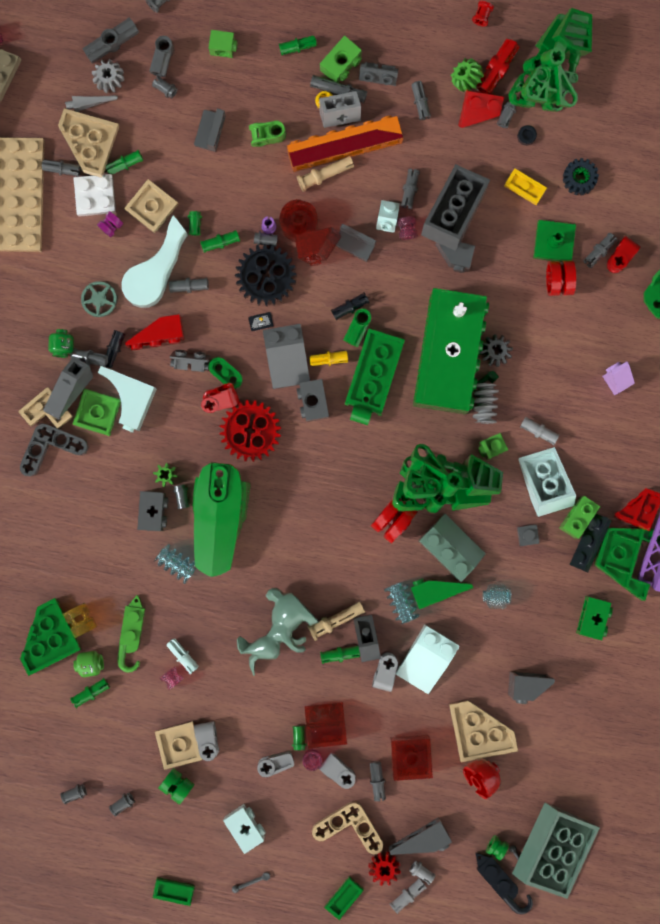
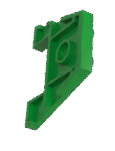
M608 528L598 550L594 566L639 600L646 601L650 584L632 578L641 543L642 541L650 543L654 529L647 531L645 529ZM660 535L656 540L658 546H660Z

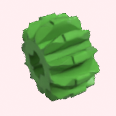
M464 58L463 62H458V66L453 68L455 72L451 74V82L460 91L476 89V85L482 83L480 78L484 76L483 68L474 59Z

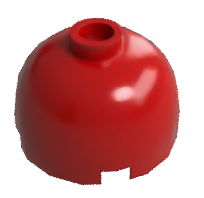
M480 758L471 761L464 767V777L470 786L475 785L478 789L475 792L480 797L488 799L499 789L501 782L500 769L494 762L491 763Z

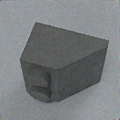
M510 671L508 695L516 703L528 704V701H534L552 686L555 679L546 674Z

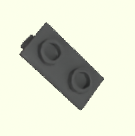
M365 61L360 66L359 80L396 86L399 68L382 65L380 69L378 64Z
M175 350L170 355V358H173L171 359L170 367L188 370V364H191V371L205 372V370H209V363L206 362L209 361L211 355H206L205 352L187 353L186 350Z

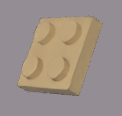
M148 179L124 209L148 229L156 233L178 206V202Z
M193 721L155 731L164 770L202 760L195 738Z

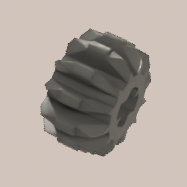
M494 334L492 339L490 337L486 338L487 343L483 342V348L485 349L480 354H486L482 359L483 361L490 359L489 366L494 361L496 367L500 366V361L505 365L507 363L506 358L510 359L512 357L508 352L512 351L513 347H507L510 340L504 343L503 335L498 340L497 334ZM498 347V351L501 353L495 355L493 349Z

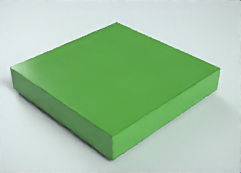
M84 388L73 425L110 436L121 400Z

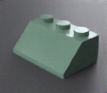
M446 514L418 540L460 582L466 578L486 555Z

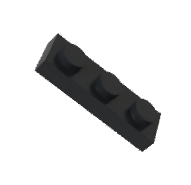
M598 514L594 515L585 529L569 565L587 573L589 572L612 520Z

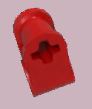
M625 235L607 261V269L614 274L621 272L637 254L641 246Z
M226 383L220 387L205 391L201 407L206 413H214L225 408L234 407L240 400L233 384Z

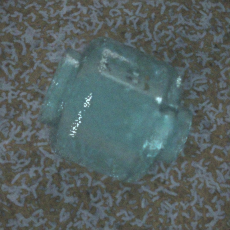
M489 584L487 590H483V602H486L490 609H505L508 604H511V589H508L505 584Z

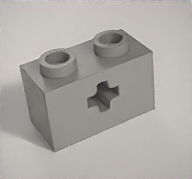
M357 91L319 98L320 116L324 128L361 121V104Z

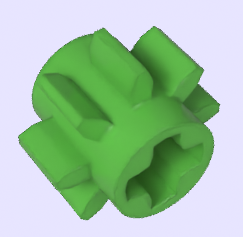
M166 463L163 468L158 465V472H153L158 477L155 482L162 481L163 487L166 486V482L173 485V478L178 477L173 473L176 468L172 467L169 469V463ZM163 471L170 472L168 479L162 478Z

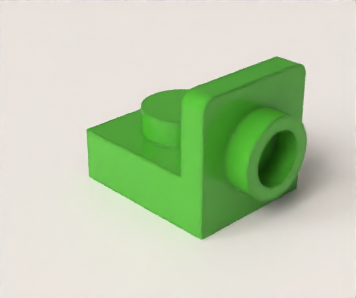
M501 433L479 442L480 447H478L482 458L485 457L486 460L508 450Z

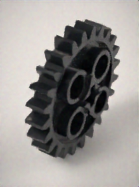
M264 244L263 249L256 245L255 252L249 248L250 255L243 253L245 260H238L242 266H236V270L240 272L235 274V278L240 279L236 282V285H242L239 292L246 291L244 298L246 299L251 296L250 302L253 303L257 300L258 306L261 305L262 301L265 302L266 307H268L269 301L275 306L276 299L282 303V296L289 297L287 290L293 292L290 284H296V281L292 278L296 277L297 273L291 272L296 267L295 265H290L293 259H286L288 253L281 254V248L274 251V245L270 249H267L266 244ZM259 259L267 260V264L263 267L258 266L257 262ZM275 261L274 265L269 270L270 277H266L262 283L261 289L257 290V287L263 280L262 273L266 274L271 262ZM276 268L284 270V273L280 276L275 275L273 272ZM251 275H256L258 280L255 283H250L248 278ZM272 284L275 286V289L272 292H266L264 290L265 286Z

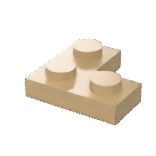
M49 387L18 411L31 427L45 415L58 429L73 418V415L68 410L60 420L43 411L52 393Z

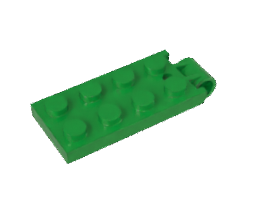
M368 328L345 401V405L354 406L350 417L351 421L368 426L372 412L381 416L403 348L404 339ZM365 397H367V398L369 399V401H368V402H364L363 399H364Z

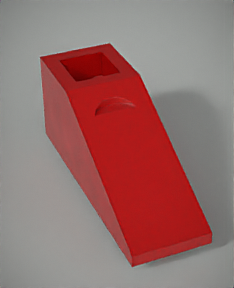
M179 314L160 317L125 342V345L131 348V350H140L146 345L160 347L162 346L161 343L169 342L170 345L181 343L180 340H185L182 318Z

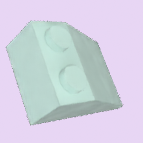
M555 447L518 459L531 502L538 517L574 506L576 494Z
M424 625L396 671V675L429 694L460 646L427 625Z

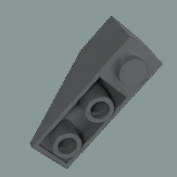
M73 357L62 370L43 411L60 420L93 378L90 366Z

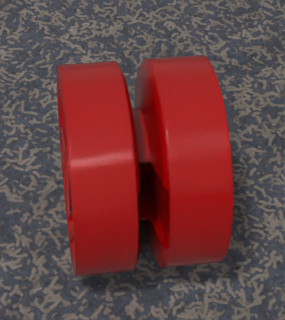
M564 260L561 264L559 261H548L546 267L548 296H559L560 293L563 296L574 295L576 289V267L573 260Z

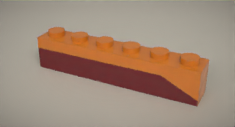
M389 115L381 118L380 121H366L363 125L357 127L351 125L339 132L332 130L324 136L314 135L305 141H292L290 145H287V151L293 172L342 160L348 156L353 157L401 144L403 135L398 117Z

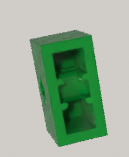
M585 596L576 633L602 641L608 632L606 623L608 618L612 616V603ZM592 616L599 617V621L592 620Z

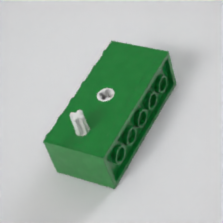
M438 288L432 289L413 407L463 415L473 409L475 398L471 396L477 387V378L474 377L480 367V359L477 358L483 348V340H480L486 329V321H483L489 310V302H486L487 296Z

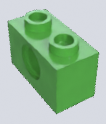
M344 35L322 60L320 71L332 81L343 82L348 77L349 70L352 67H357L361 62L362 50ZM339 59H345L347 62L345 64H339L337 61Z
M580 496L559 529L574 539H579L600 506L587 497Z

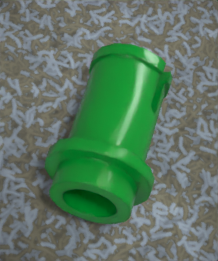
M190 211L187 216L189 218L188 235L200 236V223L203 216L199 211Z
M293 726L292 746L294 750H305V746H307V743H305V726Z

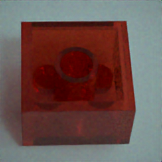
M429 735L390 737L392 776L394 781L433 778Z

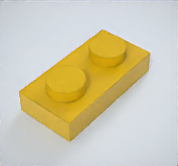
M515 168L504 187L534 205H537L547 187Z

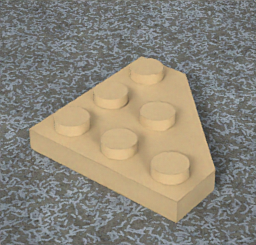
M64 108L58 124L60 131L83 172L102 178L119 129V124Z
M468 700L449 704L460 762L518 751L514 731Z

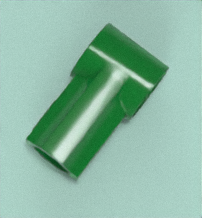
M367 309L356 311L343 341L357 348L371 322V314ZM365 313L368 316L367 322L360 323L357 320L358 315Z

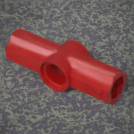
M512 39L504 41L498 53L488 63L484 76L481 78L482 83L476 85L479 92L492 93L499 80L503 79L510 67L511 61L520 49L517 42Z

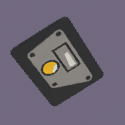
M270 312L248 317L251 331L273 327Z

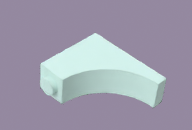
M100 366L98 373L108 378L119 393L122 405L119 423L123 424V429L134 432V429L140 431L157 389Z

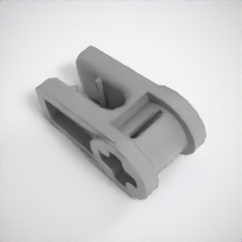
M286 751L261 758L258 762V773L262 777H270L293 767V755L291 751ZM263 763L271 765L269 771H266L265 768L262 769Z

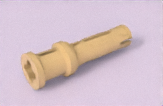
M348 156L319 170L312 169L308 174L298 175L297 181L301 190L305 192L307 188L321 185L323 180L353 168V161Z
M359 601L355 605L329 618L323 617L319 623L312 626L307 625L314 641H316L318 637L326 633H332L333 628L365 613Z

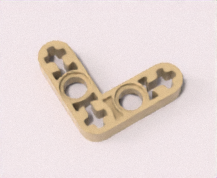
M356 801L349 802L318 821L312 828L313 837L318 841H324L347 826L352 825L369 853L378 854L383 849L381 837L361 804ZM352 806L354 808H359L357 810L358 814H350L348 816L349 820L346 821V817L342 812L345 811L346 814L350 813V807ZM335 816H340L343 819V823L340 826H335L332 824V819ZM328 821L330 827H331L333 830L330 831V829L327 828V829L324 831V835H323V836H322L321 834H318V835H317V834H316V833L318 832V829H317V828L320 827L321 829H324L325 827H327V824H326L325 822ZM367 823L370 829L368 832L362 833L358 829L359 825ZM371 835L374 842H379L377 844L378 848H370L369 846L371 845V842L369 838H367L366 840L364 838L369 837Z

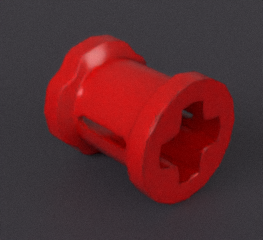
M479 1L476 15L472 17V22L478 26L486 27L489 23L490 12L493 11L494 6L489 2Z

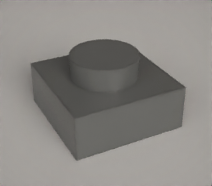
M537 525L517 527L519 546L540 544Z

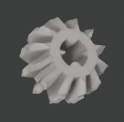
M109 59L106 64L104 60H101L102 65L95 64L96 70L92 71L94 76L92 79L93 83L97 84L99 90L104 89L105 93H108L109 89L115 93L114 87L121 88L120 82L125 80L124 76H122L124 71L122 68H119L120 65L117 62L113 64L112 60Z

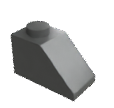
M436 242V247L448 266L454 268L453 271L459 273L469 271L475 248L474 245L460 242L455 251Z
M372 615L353 618L361 661L381 659Z

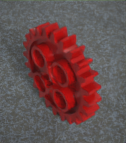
M246 400L245 406L239 402V408L232 407V413L226 411L229 417H222V420L226 423L225 425H219L220 428L224 429L219 435L225 436L221 443H227L225 450L232 449L230 452L231 456L237 453L238 460L241 456H244L245 462H247L248 457H251L252 462H255V457L257 456L262 460V454L269 457V449L275 451L272 445H279L275 438L281 437L280 434L276 433V431L281 430V427L275 425L280 421L279 419L273 420L276 413L269 414L270 406L263 409V402L257 406L256 400H254L252 405ZM254 414L252 428L255 430V433L251 434L250 447L247 448L248 433L245 430L250 428L251 415ZM239 416H247L248 421L245 425L238 424ZM263 418L267 421L264 428L256 426L258 419ZM237 434L244 435L245 440L243 443H235L234 438ZM256 437L263 438L264 443L261 447L253 445V440Z

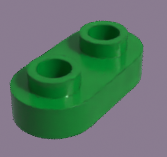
M217 357L209 363L211 374L221 383H230V379L236 377L237 381L233 384L234 388L238 389L242 385V375L226 360ZM217 365H222L221 371H216Z

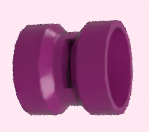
M109 211L105 215L106 218L100 221L97 226L111 238L115 234V230L123 225V222Z

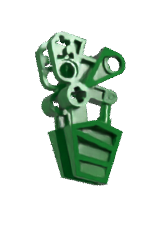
M571 8L566 15L558 14L535 45L540 49L538 54L524 62V73L519 75L508 94L511 104L532 108L535 107V102L541 103L542 110L557 112L562 110L563 107L570 108L577 103L578 96L571 84L578 81L576 68L579 65L580 57L592 52V14ZM565 59H569L568 71L563 70L561 66ZM528 75L529 77L524 83V76ZM521 91V93L519 94V97H520L521 99H518V100H517V99H516V98H517V95H516L515 93H518V92ZM567 93L571 94L573 97V101L571 104H569L565 100V95ZM552 103L556 104L559 107L555 108Z
M418 444L413 449L411 456L403 461L400 474L405 478V482L399 481L392 504L399 511H416L425 508L430 513H437L445 504H451L452 511L489 505L492 495L501 493L503 472L472 454L462 464L458 462L453 463L447 461L443 454L435 457L427 445ZM419 448L426 452V457L419 455ZM407 461H412L410 467L408 466ZM445 468L450 469L452 473L448 474ZM423 498L424 504H419L416 499Z

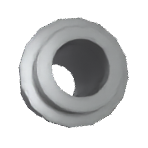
M415 861L410 867L409 871L412 872V876L416 875L428 885L435 878V873L422 866V862Z

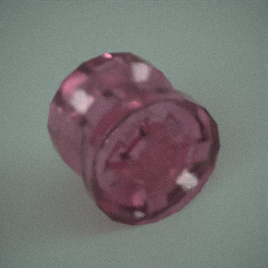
M174 666L159 679L165 682L166 688L170 690L184 678L177 673V668Z
M316 749L307 750L303 755L304 767L310 771L319 769L322 764L321 753Z

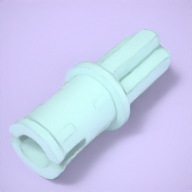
M175 638L167 643V647L176 656V661H179L189 674L199 667L188 654L189 651H185Z

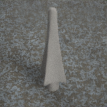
M116 95L98 97L72 96L73 101H67L65 104L67 109L74 108L75 112H79L98 104L117 100L118 97Z

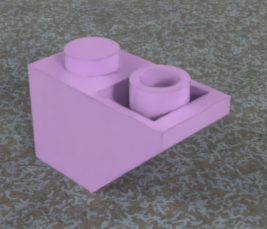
M620 361L607 368V373L603 375L604 380L614 395L635 384L628 362L623 364Z

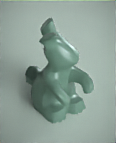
M279 588L269 589L266 597L269 601L275 602L272 610L271 630L267 635L258 638L253 643H249L241 636L237 638L239 652L241 654H252L249 657V666L253 676H255V661L257 659H276L280 655V645L282 642L295 652H305V647L298 645L306 642V637L295 639L292 637V632L303 621L310 626L319 623L316 617L292 592L283 593Z

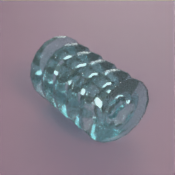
M167 544L160 551L154 562L159 559V567L165 564V571L171 568L170 575L173 576L178 573L177 579L180 580L184 577L183 584H186L196 571L194 568L195 561L188 564L189 557L182 560L183 553L181 552L176 556V548L169 551L170 544Z
M404 581L384 589V592H391L387 599L394 600L389 605L396 606V609L392 612L399 613L395 620L402 621L401 624L412 621L420 616L419 613H413L417 607L410 606L414 600L407 599L411 592H405L408 585L402 584Z

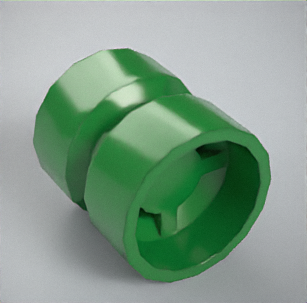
M173 768L158 789L166 795L170 794L171 799L180 805L195 784L188 778L183 779L182 774Z

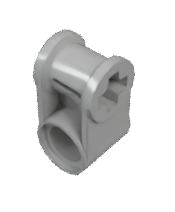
M386 652L381 655L373 678V688L392 691L398 666L397 659L392 653ZM391 658L393 664H389V666L386 667L384 661H388V659Z
M214 721L194 725L200 757L205 761L213 760L219 753ZM208 746L209 749H213L214 751L211 753V756L209 755V753H205V750L208 748Z
M330 753L319 769L342 788H351L355 784L356 776L354 771L345 765L335 754ZM349 774L351 781L343 782V775L348 776Z

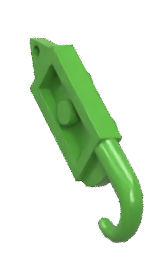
M136 595L131 603L125 606L117 663L119 668L127 673L137 670L140 661H136V664L132 667L125 665L126 653L135 652L140 645L145 608L142 606L139 595Z

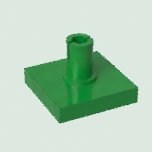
M538 220L533 259L559 262L572 260L576 224Z

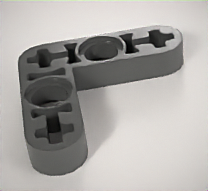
M40 424L34 430L20 464V471L25 476H35L40 469L49 445L81 456L87 453L89 449L88 443L82 438L47 424ZM46 427L47 432L54 434L52 442H50L51 437L44 435L42 438L40 430H44ZM61 434H64L67 438L64 445L57 443V437ZM71 438H74L72 440L73 443L79 444L82 442L84 449L77 452V448L70 445ZM35 445H39L42 448V452L38 456L32 453V448ZM30 456L32 458L38 459L37 462H32L31 467H33L34 470L29 471L27 473V469L25 468V466L30 465L32 461L28 459V457Z

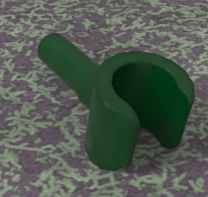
M490 371L485 377L478 380L477 384L485 383L487 380L493 384L499 378V375L495 371Z

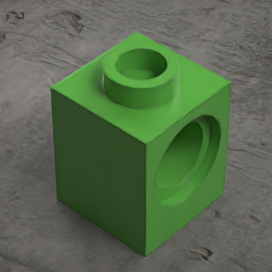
M211 30L209 41L210 55L233 58V52L237 51L238 40H235L234 33Z

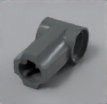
M160 36L155 42L156 48L149 72L155 76L166 77L171 56L174 54V46L169 37ZM163 44H169L167 50L160 49Z

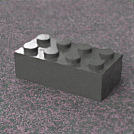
M455 164L424 223L421 236L456 251L487 192L490 179Z

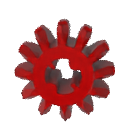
M386 851L385 856H382L380 852L378 853L379 858L371 857L374 863H368V867L371 869L368 873L369 876H374V883L380 879V886L384 885V881H387L388 886H390V879L393 881L398 880L396 875L401 874V870L398 868L401 864L399 861H395L396 855H392L389 858L388 851ZM381 866L384 868L388 866V871H381Z

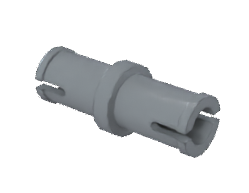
M525 417L520 428L533 433L534 437H540L552 445L556 443L560 435L545 428L544 424L540 425Z
M418 878L408 889L404 888L402 890L403 893L390 903V906L398 914L410 902L413 903L414 899L427 887Z

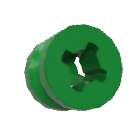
M494 835L487 845L486 853L495 855L496 859L500 861L505 856L509 843L506 841L502 842L498 836Z

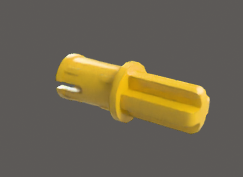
M327 351V354L311 355L309 360L311 366L325 364L331 366V364L348 363L347 351L331 353Z

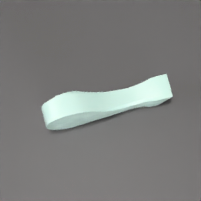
M174 215L168 225L164 244L158 253L148 261L130 268L124 274L121 282L122 291L126 299L134 306L149 308L157 304L164 294L170 274L177 262L181 245L188 236Z

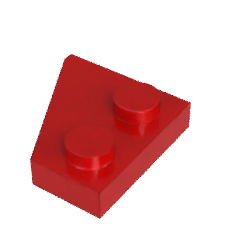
M466 90L458 126L464 128L500 116L504 96Z
M645 488L635 499L627 503V506L615 513L614 517L650 531L660 508V493Z

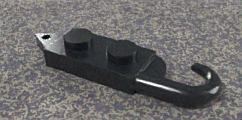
M475 852L478 866L476 868L477 871L516 914L528 913L533 906L531 896L527 895L528 905L526 907H519L514 901L518 894L517 885L491 855L486 856Z

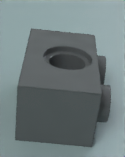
M322 379L299 383L300 388H297L298 400L302 399L304 407H300L302 418H306V422L328 419L329 414ZM309 397H316L318 403L315 406L308 405L307 399Z

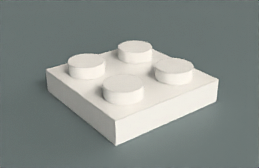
M105 174L102 178L97 176L74 177L78 217L107 214L109 211L116 213L112 174Z

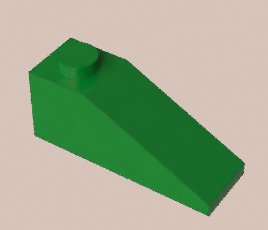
M421 578L412 582L413 586L410 587L417 607L420 610L473 588V585L470 583L435 580L424 581Z

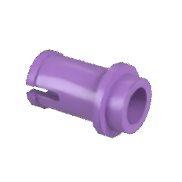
M268 216L262 220L263 232L265 234H272L276 231L277 226L272 217L268 219Z

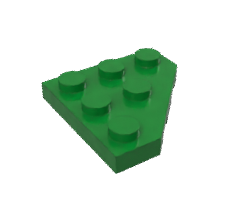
M57 598L37 607L33 624L26 639L25 648L20 657L28 676L82 649Z

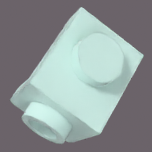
M381 200L376 226L377 230L395 232L400 203Z

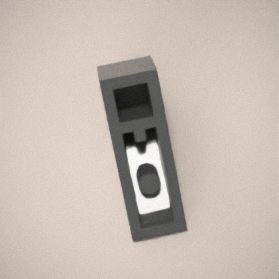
M438 817L390 845L389 851L391 855L444 851L450 846L449 844L452 841Z

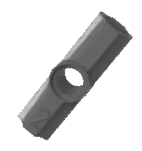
M129 17L113 29L104 30L99 38L82 49L93 64L108 53L118 51L123 43L137 35L139 31ZM110 38L115 39L113 43H107V40Z

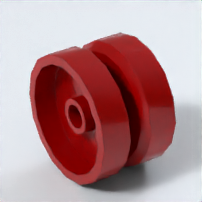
M391 500L371 524V527L375 531L381 532L388 525L389 528L384 533V538L392 543L408 528L418 511L399 512L393 506Z

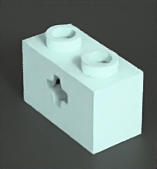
M245 804L226 815L223 820L244 854L264 842V834H266L263 826L260 823L257 825L254 820L255 814L250 807L247 808ZM243 824L250 826L249 831L247 829L242 830Z

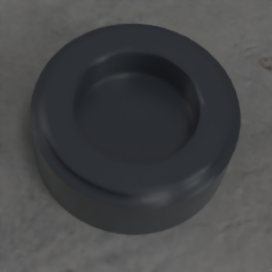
M530 125L521 127L517 134L518 141L525 146L533 144L537 137L535 128Z

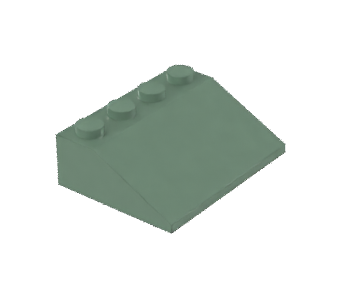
M544 803L512 874L526 885L568 899L600 827L558 807Z

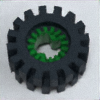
M580 158L579 161L574 159L566 167L563 173V183H565L564 187L569 189L568 192H575L574 195L580 193L582 196L585 193H590L595 187L599 174H597L598 168H594L595 164H590L589 159L583 161L584 158ZM576 174H584L585 180H577Z

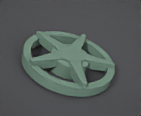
M100 281L93 282L83 290L81 304L84 310L91 316L104 317L115 309L117 295L109 284ZM104 285L106 288L102 292H96L93 286ZM90 289L93 293L91 299L85 301V295ZM109 289L113 293V303L108 301L105 295ZM93 303L96 306L97 314L89 311L85 304ZM105 304L112 305L107 312L100 314L101 307L105 306Z

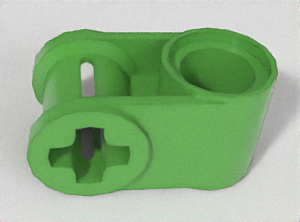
M280 121L254 123L249 126L253 140L251 141V146L253 147L280 143L286 138L285 127ZM275 129L282 130L279 135L272 134Z

